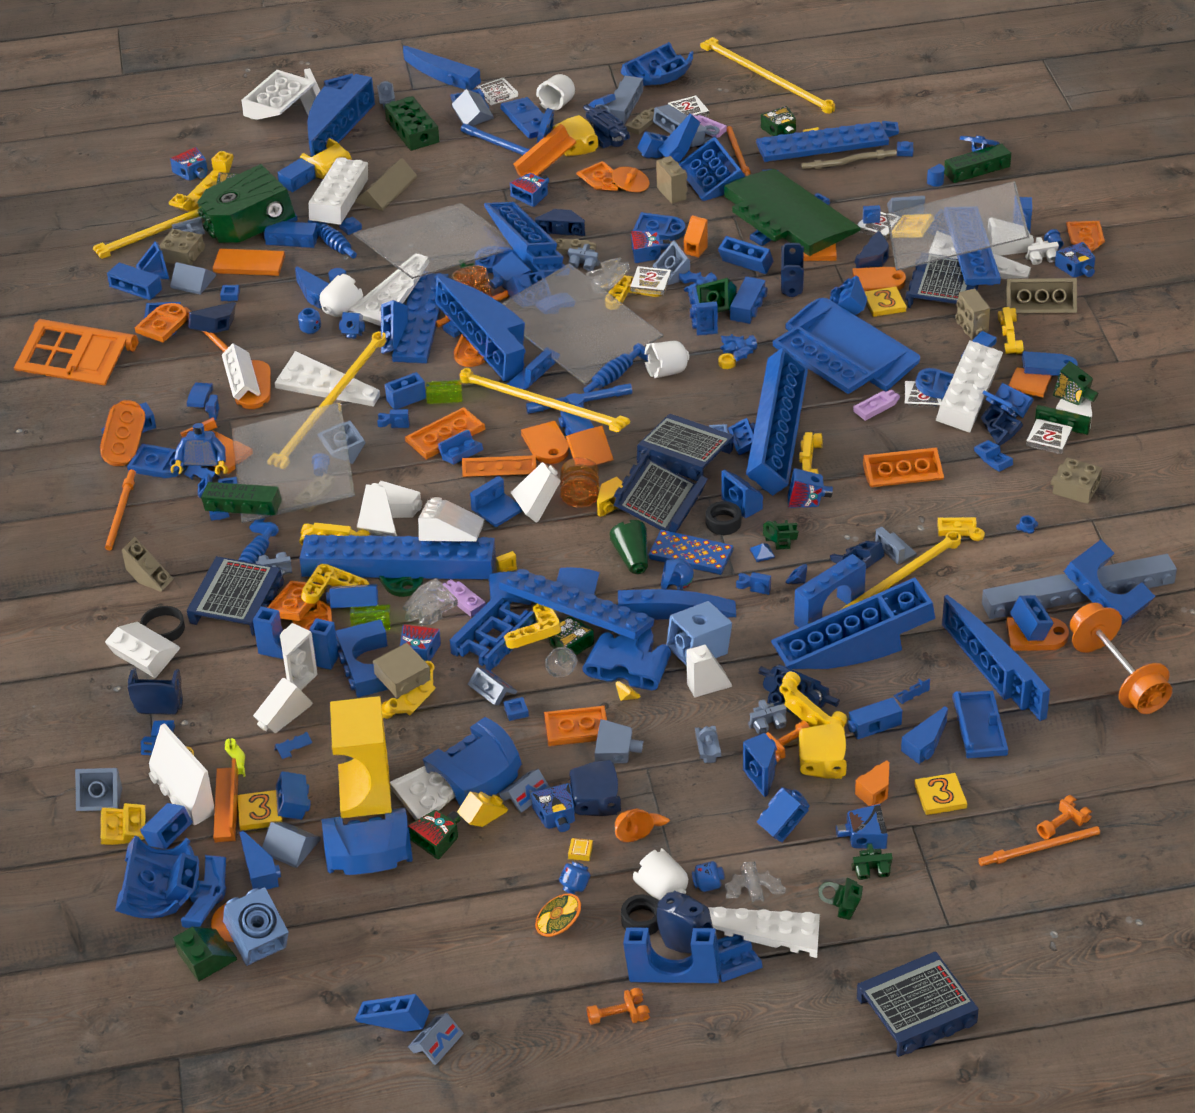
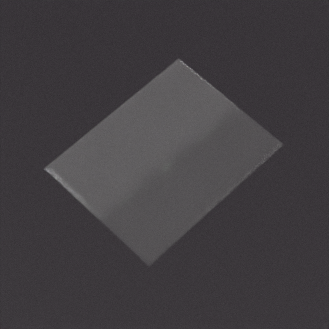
M1015 181L886 213L896 271L1030 238Z
M462 203L353 233L358 239L411 279L513 250L501 231Z
M570 263L502 303L525 322L524 337L542 352L546 349L551 351V359L584 385L590 383L592 377L607 362L624 353L630 354L634 351L633 346L637 343L646 347L647 344L663 337V334Z
M340 402L232 428L237 484L279 487L282 502L276 515L355 496ZM241 513V521L246 523L273 515Z

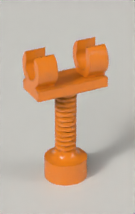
M803 720L796 724L794 731L778 740L769 732L766 733L776 743L775 758L777 762L781 758H785V748L783 746L798 738L801 729L810 727L806 721Z
M1068 795L1059 804V811L1063 814L1051 822L1048 820L1041 822L1037 825V831L1043 839H1049L1055 835V829L1069 819L1082 826L1083 823L1091 819L1092 816L1089 814L1093 811L1087 807H1083L1080 811L1074 808L1076 804L1073 802L1077 799L1072 795Z
M642 989L625 990V1003L601 1009L597 1008L596 1005L588 1006L587 1016L590 1025L600 1023L602 1017L629 1012L633 1023L648 1020L650 1018L648 1006L641 1005L636 1009L634 1004H639L643 1001Z

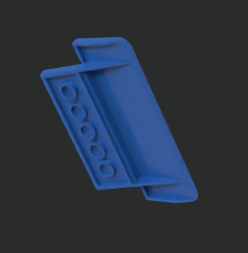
M818 298L806 305L786 323L788 332L773 340V347L778 350L783 347L809 370L847 394H850L867 382H871L887 392L920 362L919 354L827 298Z

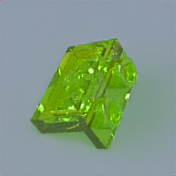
M462 380L426 382L427 403L462 402Z
M390 604L351 607V627L381 619L385 630H390Z

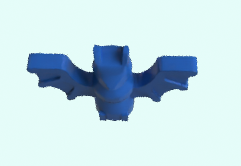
M688 271L687 273L679 274V278L683 283L694 282V284L684 288V291L692 294L693 287H696L697 291V285L717 281V277L712 272L706 277H703L701 272L692 273Z
M733 334L731 336H721L724 344L720 347L721 350H723L724 354H733L736 361L742 358L747 359V355L757 349L756 338L753 335L745 340L744 336L736 337Z

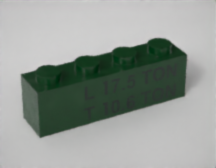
M1001 143L946 159L944 174L953 183L1008 168L1011 166L1012 153Z
M208 482L201 496L205 511L276 516L282 502L279 487Z

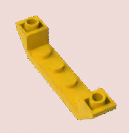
M219 151L211 159L213 170L188 196L177 193L169 201V205L187 212L198 209L197 202L204 191L217 184L218 173L230 172L234 155Z

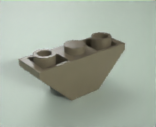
M133 537L122 548L125 568L139 584L161 592L174 579L136 537Z

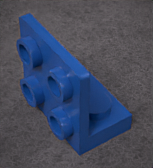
M693 287L692 294H689L692 307L689 309L690 318H692V328L696 329L697 335L718 334L717 302L699 303L696 287Z
M1004 383L1001 384L995 396L985 390L982 392L987 397L985 399L987 402L1005 410L1008 415L1014 418L1016 416L1024 418L1034 401L1032 397Z
M500 476L470 492L471 510L494 527H498L523 511L515 500L504 493V480Z

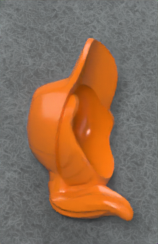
M638 808L627 810L619 814L615 820V835L622 842H634L649 835L654 825H666L670 819Z

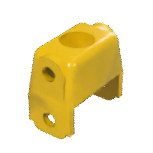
M580 115L568 118L552 128L553 130L559 124L564 125L568 135L577 142L564 153L565 156L594 152L598 148V136L595 134L591 124Z
M331 138L326 141L327 149L313 157L302 153L300 158L314 164L315 176L320 179H324L336 158L343 157L352 160L350 153Z
M824 724L801 729L799 732L800 772L804 775L825 779H842V776L846 775L847 763L844 760L846 751L844 727L841 724Z

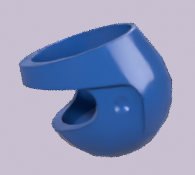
M684 559L666 560L662 574L661 589L667 590L669 585L677 586V590L687 588L692 583L694 577L691 565Z

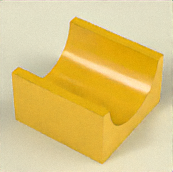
M380 696L331 701L333 755H345L354 758L346 763L338 764L341 818L392 813L389 765Z

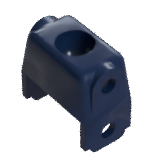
M786 243L784 246H781V292L789 297H795L803 293L804 246H801L800 243ZM794 248L796 251L791 252L790 249Z
M136 668L131 669L128 678V692L133 706L138 713L176 714L178 710L182 709V680L179 669L174 671L172 680L138 679Z
M611 760L596 761L570 770V786L574 811L577 815L609 816L617 815V812L621 811L620 796H617L618 778L615 764Z
M675 890L667 893L658 902L657 922L665 946L681 953L692 954L691 938L693 928H713L709 908L692 897Z

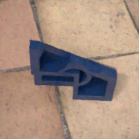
M992 404L981 416V420L999 446L1010 440L1023 427L1021 421L1007 415L1005 410Z
M865 541L847 548L844 555H836L835 553L830 555V559L837 564L853 554L866 563L867 569L885 555L881 542Z

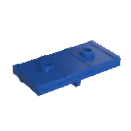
M528 97L501 103V110L529 139L538 136L544 114Z
M993 690L961 693V691L954 692L952 699L957 713L966 757L980 758L1008 755V746Z

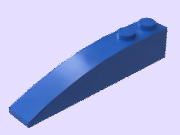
M403 46L404 60L436 80L470 91L481 83L480 69L409 46Z
M665 589L618 590V606H625L632 611L645 613L647 616L654 618V620L670 619V615L707 601L718 608L725 617H736L735 601L714 595Z

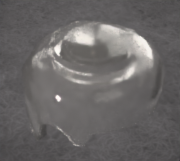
M565 646L557 647L545 659L546 670L555 678L569 676L576 669L577 656L573 650Z

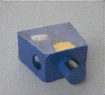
M1084 242L1056 251L1055 266L1075 278L1084 274L1087 277L1094 275L1095 256Z
M570 783L531 793L532 808L545 828L557 827L559 832H566L570 829V823L575 821Z

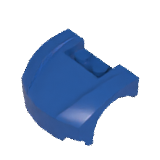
M668 42L622 64L621 74L624 77L643 78V86L665 84L678 79L686 73L693 61V51L690 52L685 60L681 55L677 56L671 43Z
M487 717L470 727L472 734L450 747L446 752L438 748L423 758L426 772H437L448 782L459 806L462 805L469 792H483L488 796H492L503 791L518 777V770L522 765L519 753L510 736L502 727Z
M405 807L392 809V813H385V819L372 817L369 821L351 820L348 824H343V818L341 817L322 819L326 864L329 874L333 873L334 870H343L345 875L373 873L396 868L397 862L405 859L407 862H412L413 860Z
M134 836L127 847L125 858L127 866L115 911L138 918H160L176 913L193 893L199 878L198 856H194L192 847L189 845L190 840L186 838L175 848L161 850L149 847L138 836Z

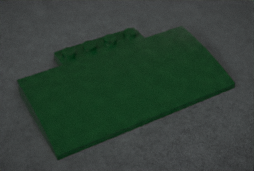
M776 169L758 172L724 185V196L736 204L732 206L734 214L774 242L784 238L790 243H800L801 246H804V253L808 256L861 230V227Z

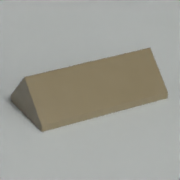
M401 158L358 196L355 203L383 211L417 178V174Z
M1077 278L1007 279L1005 291L1006 307L1016 308V314L1077 313Z

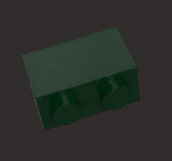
M192 926L173 937L178 954L198 982L237 960L233 951L216 929Z

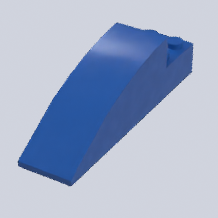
M355 74L341 89L324 86L318 93L307 120L311 157L327 149L326 141L329 138L339 143L375 105L372 77Z
M437 275L435 303L479 354L484 357L504 382L512 380L524 368L525 348L523 341L525 322L506 306L487 294L445 276Z
M912 578L771 640V643L789 669H830L868 662L901 651L900 634L936 619L934 606L917 579Z

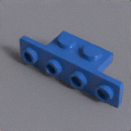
M546 348L507 385L527 390L560 359V355Z

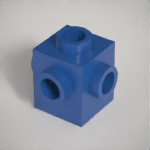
M342 313L339 330L342 334L346 335V338L356 339L357 336H362V332L365 330L362 314Z

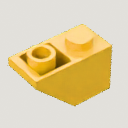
M617 476L601 484L597 500L599 517L618 509V507L614 506L616 501L614 494L618 487L622 488L623 486L622 481Z
M469 792L457 813L470 825L483 827L505 814L508 808L502 804L503 800L496 795L488 796L483 792Z

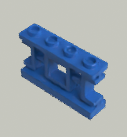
M496 594L450 639L451 654L457 657L459 655L464 657L470 651L478 655L479 665H485L486 670L491 671L512 651V649L506 646L504 636L511 631L535 624V614L533 611L529 612L527 610L521 615L511 612L510 602L506 601L504 603L503 596ZM493 628L502 632L497 639L487 634Z

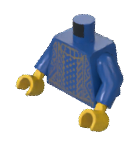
M194 424L193 431H189L176 448L174 458L176 463L171 466V472L174 473V468L178 466L180 468L179 474L183 472L181 463L183 462V465L216 466L215 473L217 475H220V468L223 467V473L227 474L228 467L224 465L226 462L225 446L215 437L213 431H204V424Z

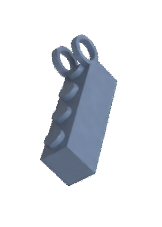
M625 76L620 81L618 89L614 92L616 100L609 102V105H596L595 107L606 108L607 111L623 121L625 125L643 93V78Z
M670 104L655 107L653 122L672 134L687 115ZM700 124L690 147L704 145L707 143L706 141L713 138L705 137V133L717 135L720 129L716 126L707 125L704 127Z

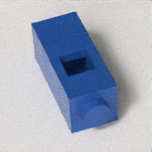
M378 585L330 587L329 592H326L327 603H330V608L377 606L379 604Z
M892 697L850 711L847 727L850 733H853L857 739H861L902 725L903 710Z

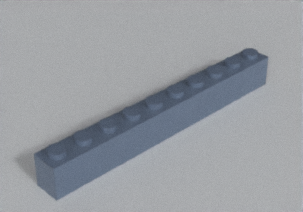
M1163 554L1102 566L1098 569L1097 576L1099 582L1106 590L1114 594L1130 592L1141 582L1147 588L1175 583L1177 568L1169 555ZM1066 574L983 589L982 605L989 619L1010 616V612L1019 596L1036 595L1044 609L1090 600Z

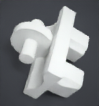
M1041 237L1036 238V243H1031V246H1028L1027 254H1025L1026 260H1031L1033 265L1040 264L1043 257H1046L1049 263L1055 262L1056 251L1059 247L1058 242L1048 243V241L1043 242Z

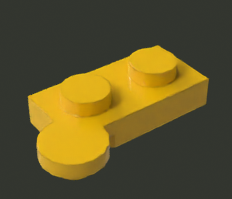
M976 517L938 518L937 520L938 536H946L948 532L956 531L961 536H969L974 541L984 539L985 532L980 528H976Z

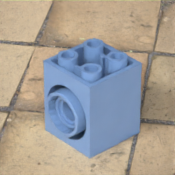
M709 601L670 615L666 645L670 647L671 651L686 666V650L706 645L713 656L718 658L728 654L732 622Z
M265 887L252 889L246 896L242 898L235 897L224 906L223 922L246 966L286 948L289 932Z

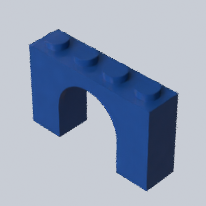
M1101 539L1071 561L1063 572L1093 603H1100L1104 608L1116 609L1121 614L1122 626L1147 607L1156 596L1142 582L1126 594L1111 593L1101 585L1097 571L1115 554Z
M851 554L795 589L794 624L800 628L821 619L824 603L830 593L836 588L837 597L846 604L864 594L866 563Z
M260 607L253 618L258 654L283 659L280 634L283 629L279 610ZM316 618L309 629L312 633L316 667L331 670L339 657L335 624L331 621Z
M381 619L335 631L338 651H340L338 653L341 664H345L343 666L345 676L350 677L348 679L351 691H355L357 698L389 690L375 675L373 664H364L356 660L367 651L388 646L386 631Z
M626 928L623 946L630 982L719 983L721 964L716 928H693L691 938L692 955L681 960L666 959L658 955L651 946L648 928Z

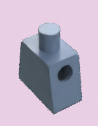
M600 719L595 748V762L611 760L613 763H627L630 752L642 753L643 741L632 740L631 727Z

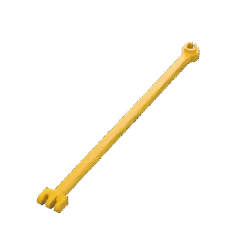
M713 37L700 44L702 49L706 51L712 49L817 105L824 113L830 114L832 109L833 112L835 111V104L832 100L824 101L724 48Z
M197 209L107 245L103 242L93 247V250L103 259L111 256V251L170 229L172 224L200 217Z
M381 331L373 333L370 344L280 455L274 454L270 458L268 466H274L276 469L280 468L282 471H285L290 466L289 457L378 347L385 345L386 335L384 332L382 335Z
M464 368L459 374L460 382L477 384L608 425L609 430L619 432L630 424V419L627 417L618 416L613 418L473 374L470 368Z
M956 531L948 532L943 541L841 609L887 590L946 549L957 548L961 544V535Z

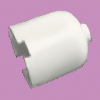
M557 74L540 84L536 95L542 102L540 105L546 110L547 108L559 110L573 98L575 86L568 76Z
M346 274L336 276L320 294L319 301L322 310L334 317H341L343 312H348L353 305L363 298L361 288L357 289L354 285L356 281Z
M678 341L650 343L645 348L644 354H648V362H645V365L651 377L660 378L679 374L687 366L689 352Z
M661 848L660 852L653 850L646 855L640 862L642 867L639 872L635 871L633 874V880L658 901L674 890L686 894L689 880L688 875L663 848Z

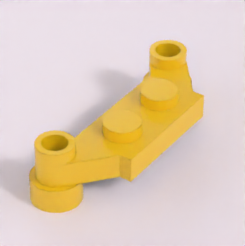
M1004 307L1002 311H998V321L1000 325H1004L1002 326V334L1007 338V343L1004 344L1005 354H1022L1024 351L1023 341H1015L1013 322L1017 321L1016 308Z
M805 432V435H803V440H801V451L803 452L799 453L802 470L819 474L818 469H811L814 448H822L823 445L822 433H814L813 435L812 432Z
M324 523L304 524L300 532L301 538L299 543L303 545L305 535L369 536L371 533L367 530L355 532L351 529V526Z
M425 661L430 668V680L409 691L407 694H403L398 699L390 698L388 701L381 704L383 718L389 719L397 713H407L410 716L436 689L433 685L434 664L431 661Z
M795 672L786 673L779 690L784 695L786 701L784 705L801 720L806 721L810 727L824 724H841L842 727L846 725L848 718L843 712L836 711L832 716H828L797 689L801 682L799 675Z

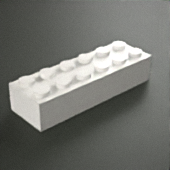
M343 157L336 158L309 201V220L341 225L368 180V162L348 160Z
M969 340L941 402L936 421L969 433L971 432L985 400L982 392L984 390L988 392L998 370L1003 352Z

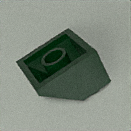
M724 278L697 285L699 303L717 302L718 313L730 310V306L737 294V286L730 279Z

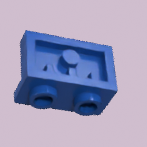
M747 418L728 428L729 433L734 435L733 443L739 455L749 451L752 445L755 423H750Z
M465 430L438 444L442 460L453 465L462 461V458H468L484 450L482 443L472 439L470 430Z

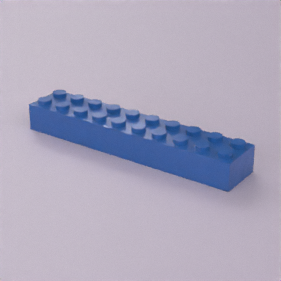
M783 347L767 360L746 475L751 480H754L772 496L789 484L808 368Z
M305 535L299 559L302 577H311L318 565L327 564L361 578H379V576H384L385 578L489 579V575L494 572L496 551L495 538L488 537L478 538L477 541H419V537Z

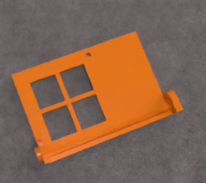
M39 319L34 325V329L14 366V370L105 386L124 346L127 351L133 352L139 340L134 334ZM46 330L61 332L55 346L38 344ZM66 333L81 335L75 350L59 347ZM36 348L52 351L45 365L29 363ZM56 352L72 354L65 369L50 366Z

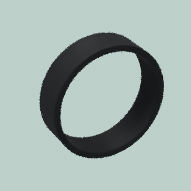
M158 606L148 610L142 616L140 624L146 626L150 620L159 616H174L181 621L178 627L168 633L159 635L172 642L183 634L185 623L183 614L179 609L172 606Z

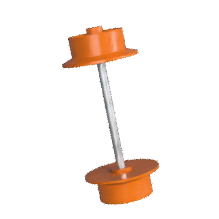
M1090 603L1080 608L1070 621V630L1073 632L1072 644L1075 649L1088 653L1106 645L1130 673V676L1120 688V703L1126 708H1136L1142 714H1150L1162 708L1172 695V686L1168 683L1169 670L1161 663H1151L1135 671L1111 643V640L1120 630L1122 624L1121 614L1114 608H1104L1100 603Z

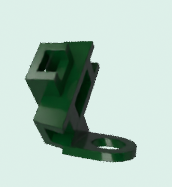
M788 520L781 524H777L776 521H767L763 524V536H765L766 541L775 542L776 550L790 549V540H797L798 524L788 523ZM779 542H787V544L779 545Z
M846 878L845 885L827 881L820 885L818 895L825 903L839 907L837 917L850 920L862 898L863 886L850 878ZM826 886H832L835 889V895L832 898H825L823 896V889Z

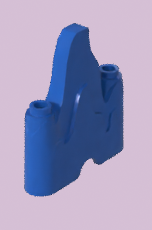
M651 628L635 640L623 635L614 638L611 633L606 632L596 641L582 670L585 675L591 678L613 682L618 678H624L632 687L653 691L658 688L671 656V649L669 646L662 644L652 651L653 634Z

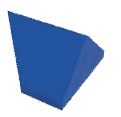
M155 241L137 263L136 268L159 275L160 279L170 280L162 250L158 242Z

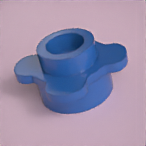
M1022 516L1020 523L1016 525V529L1031 534L1034 533V528L1038 526V522L1032 516Z

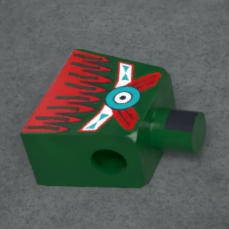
M433 810L408 825L410 840L439 860L458 838L457 823L461 821L460 816L455 811L445 816L438 810Z

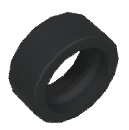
M719 501L707 508L706 526L712 533L730 535L741 527L742 513L736 504L728 501ZM719 515H728L733 517V519L729 521H718L714 519V517Z
M645 894L629 897L621 907V922L625 931L626 928H648L649 935L656 933L659 930L657 922L659 901ZM641 909L649 910L655 915L652 919L643 922L634 921L629 917L632 912Z

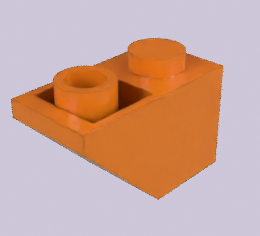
M692 215L684 237V252L687 255L699 258L708 247L707 219Z
M887 760L880 765H876L871 771L859 776L856 780L855 795L868 806L880 804L888 799L890 762Z

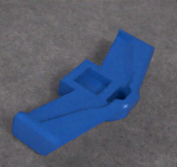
M205 855L204 881L197 880L195 889L190 896L191 902L194 904L185 917L181 919V924L184 928L200 927L215 904L224 899L227 890L225 886L226 857Z

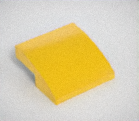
M124 803L123 809L102 807L101 844L130 843L134 836H138L141 840L145 839L140 831L146 824L145 805Z

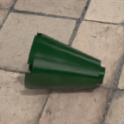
M629 520L630 523L624 524V522L618 523L610 530V541L629 571L633 574H642L648 568L647 528L640 520Z

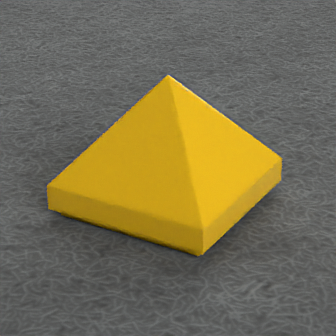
M620 681L616 682L621 701L641 697L640 694Z

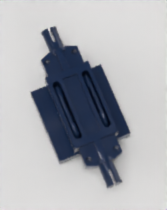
M588 104L583 106V109L587 111L586 118L598 136V145L603 149L610 145L620 147L624 144V139L628 140L630 138L627 127L623 125V121L605 108H593Z
M780 664L772 667L771 670L763 666L759 668L758 674L765 676L763 687L769 691L767 700L769 704L773 703L774 706L785 704L784 695L780 692L779 688L786 673L795 672L801 679L797 689L819 708L824 707L826 703L835 707L839 705L840 699L830 696L829 688L821 685V682ZM788 708L786 709L787 712L794 714Z

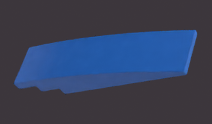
M515 202L484 204L505 239L533 273L543 271L545 278L569 276L570 270L563 264V256L556 250L557 243Z
M945 595L942 625L1003 700L1012 698L1021 710L1029 708L1039 721L1047 719L1050 689L988 626L949 595Z

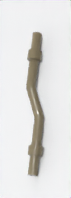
M881 149L876 150V152L858 153L836 160L821 161L820 159L814 160V162L801 163L802 170L812 168L818 170L822 169V167L841 166L863 159L877 158L879 160L884 159V157L897 156V151H884Z

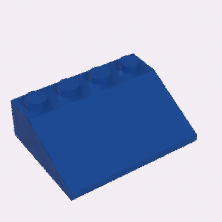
M713 137L679 163L681 168L687 172L686 180L702 201L723 196L724 185L746 177L716 137Z

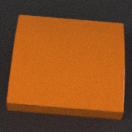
M1017 367L1009 386L1024 394L1044 397L1052 375L1026 374L1023 368Z
M603 426L566 436L577 471L614 460Z

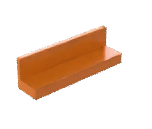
M559 124L513 165L521 177L528 173L538 176L577 142L568 135L565 126Z
M536 455L462 458L463 477L529 475L536 469Z
M232 758V768H217L214 842L236 841L239 775L236 758Z

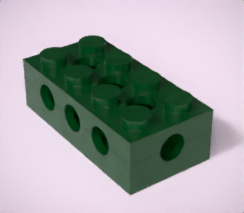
M413 96L384 104L386 121L410 151L440 142L438 125Z

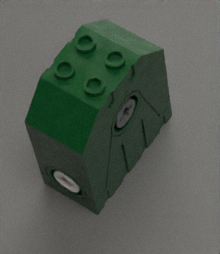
M262 164L207 188L197 202L199 206L197 211L204 220L202 223L203 228L206 232L209 231L210 236L219 243L242 242L264 232L267 226L296 217L287 189Z

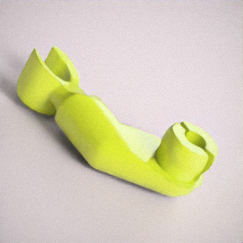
M231 738V743L230 739H227L225 741V750L232 758H236L239 774L245 777V754L236 744L235 739Z

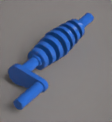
M308 220L307 223H317L318 235L330 248L343 255L348 254L353 259L356 258L357 253L351 249V244L342 233L328 226L326 222Z
M637 343L633 346L634 351L630 354L624 353L607 362L592 377V382L583 389L584 393L591 392L595 388L601 389L619 379L633 364V359L637 356L648 362V354H644L645 347Z
M258 515L256 520L250 525L249 528L252 532L263 535H258L242 551L239 561L256 563L259 556L265 555L270 544L268 539L271 536H276L279 532L276 524L263 522L268 515Z

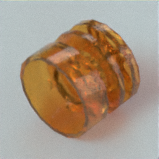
M478 265L468 266L453 273V280L493 297L485 267Z
M577 457L565 462L560 470V496L562 500L573 507L583 508L592 505L599 496V469L597 465L590 459Z

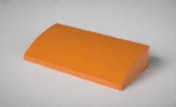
M937 447L864 455L863 467L870 487L944 480Z

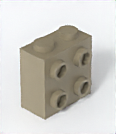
M671 156L656 160L657 188L671 204L686 200V193L688 191L686 186L687 172Z
M172 229L159 246L165 262L191 265L204 250L205 243L201 234Z
M975 288L959 292L957 300L958 311L956 314L957 323L962 326L965 334H968L972 340L981 331L988 333L990 307Z
M1067 457L1064 463L1059 465L1057 475H1053L1051 481L1053 486L1052 494L1089 504L1101 482L1103 467Z
M408 643L373 660L375 675L396 698L407 694L409 691L430 680L429 665Z

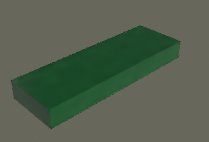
M1037 405L1035 421L1040 419L1072 427L1071 431L1089 434L1091 417ZM1044 423V424H1043V425H1047V426H1051V427H1055V428H1060V429L1063 428V427H1061V426L1052 425V424H1048V423Z

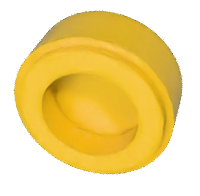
M725 353L719 356L718 365L723 369H731L735 367L736 360L733 354Z

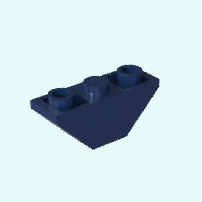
M554 209L535 218V222L547 234L585 236L586 234L585 220L572 210Z
M877 231L870 238L868 244L863 247L861 253L857 254L855 258L856 268L883 267L889 259V244L880 231Z
M230 302L189 312L188 327L210 333L229 330L235 318L236 303Z

